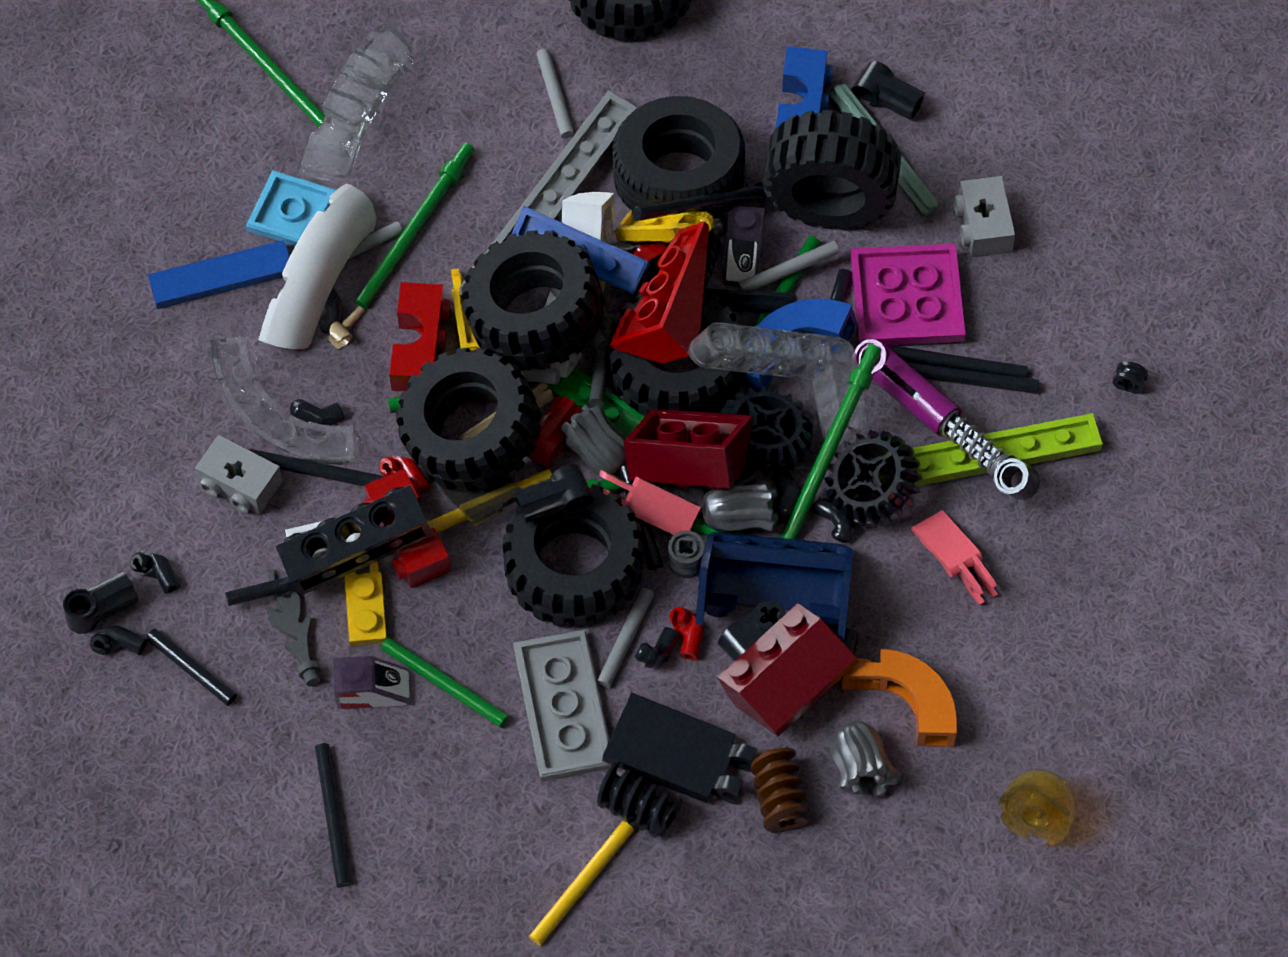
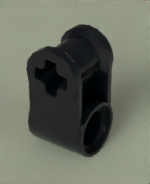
M771 600L758 604L756 608L722 633L718 640V645L735 661L786 614L784 607L780 603Z

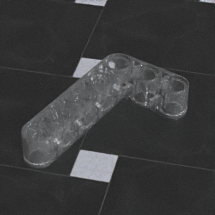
M720 322L712 323L690 342L688 350L694 363L704 368L812 380L821 431L825 439L849 389L850 383L848 380L854 368L858 369L854 348L843 338ZM863 393L839 446H843L844 441H850L856 436V433L859 434L868 424Z

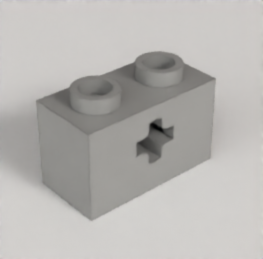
M1002 176L960 181L959 195L954 196V210L956 216H962L964 225H960L962 245H969L971 257L1012 252L1015 232Z
M220 435L215 438L195 467L199 487L205 493L213 497H217L220 494L229 499L230 504L243 513H247L250 510L260 515L283 482L280 466Z

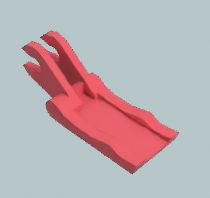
M601 470L599 474L602 478L629 491L625 499L621 497L622 506L629 505L636 518L673 535L680 531H691L698 515L703 509L637 476L631 485ZM604 488V494L608 495L611 491Z
M943 510L912 527L913 533L939 560L946 573L950 577L957 574L960 575L964 585L977 604L985 602L980 596L984 592L968 570L971 566L991 597L998 595L994 589L997 586L995 580L981 562L983 560L981 552Z

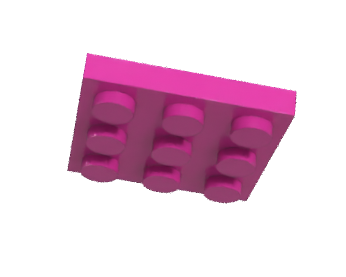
M956 244L851 248L850 261L858 345L867 339H875L884 345L965 341Z

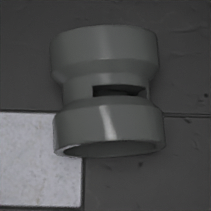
M680 531L673 535L669 541L668 564L672 573L678 577L692 578L700 573L705 545L703 539L695 532Z

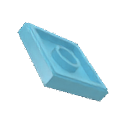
M272 170L246 224V229L249 232L274 240H285V243L296 246L317 211L325 212L331 205L329 197L336 190Z

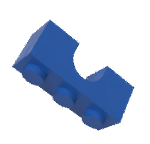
M787 46L782 92L797 94L804 100L797 104L779 103L775 129L794 115L800 117L804 112L814 111L815 113H822L823 110H828L829 93H823L824 85H831L833 65L827 64L828 51Z

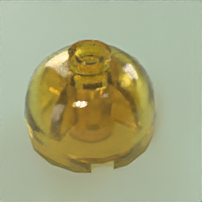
M1031 769L1015 776L1004 790L998 803V807L1001 805L1003 811L1000 816L1001 820L1012 833L1029 840L1027 832L1047 840L1045 845H1054L1063 841L1071 830L1077 813V801L1072 787L1062 777L1044 769Z

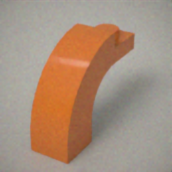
M881 649L879 662L858 658L859 663L842 677V689L888 691L904 699L913 710L916 718L917 746L954 747L957 734L954 701L942 678L926 663L903 652Z

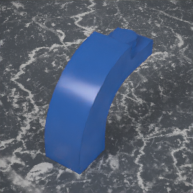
M806 299L785 305L765 317L755 327L746 341L751 357L746 363L744 374L747 377L749 387L755 392H759L764 385L767 391L782 360L799 348L820 345L844 352L857 324L852 304L831 299Z

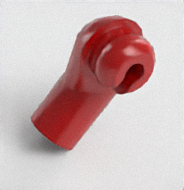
M391 456L385 457L380 461L379 470L382 475L388 476L405 469L418 495L430 489V483L411 458Z
M680 606L675 607L670 612L669 620L674 629L684 639L680 657L697 661L704 636L703 625L695 624L696 616L690 610Z

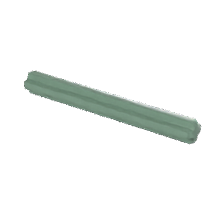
M842 84L834 87V90L830 93V98L841 112L852 113V116L857 118L865 117L873 125H877L847 85ZM901 155L899 186L922 215L933 214L939 207L938 200Z

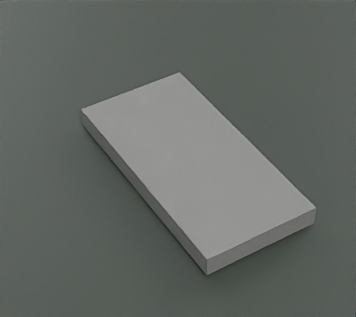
M586 629L514 642L513 648L540 781L609 769L611 765L602 761L603 753L609 742V736Z

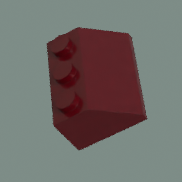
M651 409L624 440L629 480H634L637 476L651 484L672 483L677 484L679 487H690L693 485L709 486L714 490L730 488L744 471L753 424L752 416Z
M797 603L717 678L731 702L738 709L779 737L859 661L818 616Z

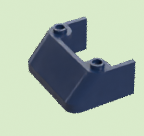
M728 532L710 533L706 537L700 566L695 624L703 625L705 612L713 617H725L728 615V612L736 609L737 604L757 606L764 601L771 600L780 603L784 609L789 610L797 603L818 616L829 628L838 627L837 637L845 639L853 550L846 545Z

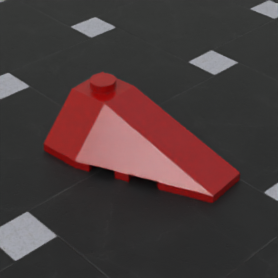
M705 221L678 230L657 262L660 271L650 282H644L638 291L643 297L634 310L627 308L621 317L610 344L615 350L663 364L676 359H683L694 350L695 341L701 326L709 225Z

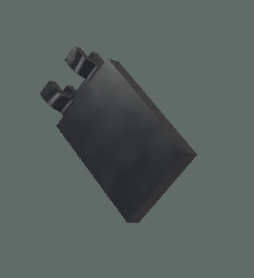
M631 692L603 753L602 761L610 765L618 762V768L625 771L630 769L635 775L643 776L645 779L705 803L708 802L710 795L713 794L735 805L741 793V786L744 780L725 775L729 764L749 772L757 748L747 744H733L735 733Z

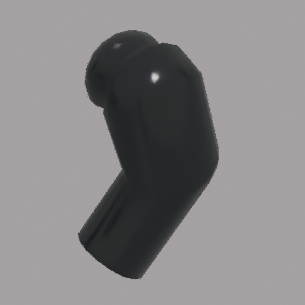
M334 287L324 305L326 313L321 314L318 321V326L321 332L324 333L329 332L330 326L338 321L342 323V301Z

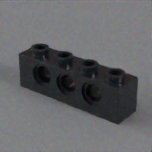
M408 485L404 488L397 487L391 489L384 497L371 503L358 504L351 512L338 518L325 519L316 528L303 534H292L283 543L275 547L290 583L300 597L423 541L434 534L411 485ZM395 518L390 525L380 527V524L385 519ZM361 533L357 540L346 542L350 535ZM327 549L322 556L313 558L317 550Z

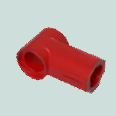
M557 396L539 421L541 433L537 440L533 439L536 448L532 456L525 457L550 469L552 467L550 465L556 454L560 456L564 448L566 435L560 429L566 421L571 424V417L576 413H582L583 410L573 400L565 396Z

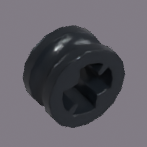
M1120 362L1117 365V374L1113 378V385L1123 391L1134 394L1141 393L1144 390V381L1147 380V369L1138 363Z

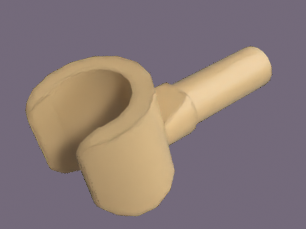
M358 306L342 323L338 321L330 326L329 341L337 350L342 349L352 341L353 335L348 330L364 314L365 310L361 306Z

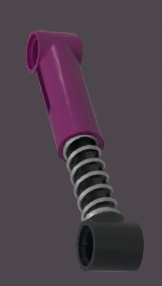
M867 339L857 345L853 353L855 367L858 369L869 343L882 349L880 353L881 359L871 373L874 377L872 381L937 436H950L952 444H959L960 450L968 452L970 459H977L979 467L987 468V473L992 476L995 485L1000 491L1017 500H1026L1036 494L1040 485V478L1035 468L1020 461L1014 455L1010 456L1009 453H1003V448H996L994 440L988 441L985 438V433L976 431V425L970 426L967 423L966 417L961 418L962 409L899 357L893 349L875 339ZM897 374L913 389L911 391L907 390L892 376ZM1022 471L1021 483L1016 487H1012L1013 475Z

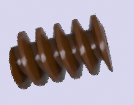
M787 747L764 751L757 755L751 763L750 769L755 776L754 786L758 789L757 799L762 803L760 805V813L765 817L763 826L766 831L771 833L800 829L808 823L806 819L800 818V816L809 811V806L805 803H797L806 797V793L804 790L794 789L800 786L803 780L800 776L792 775L800 768L797 762L789 761L796 756V750Z

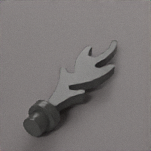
M269 569V581L275 580L274 569ZM295 590L292 591L290 598H285L282 593L273 595L282 612H277L271 606H267L266 610L269 619L280 632L297 641L296 643L285 641V648L291 651L301 663L297 668L299 677L305 680L307 686H315L320 682L318 675L320 667L317 661H310L308 652V633L311 617L306 616L302 623L299 622L301 613L300 597Z

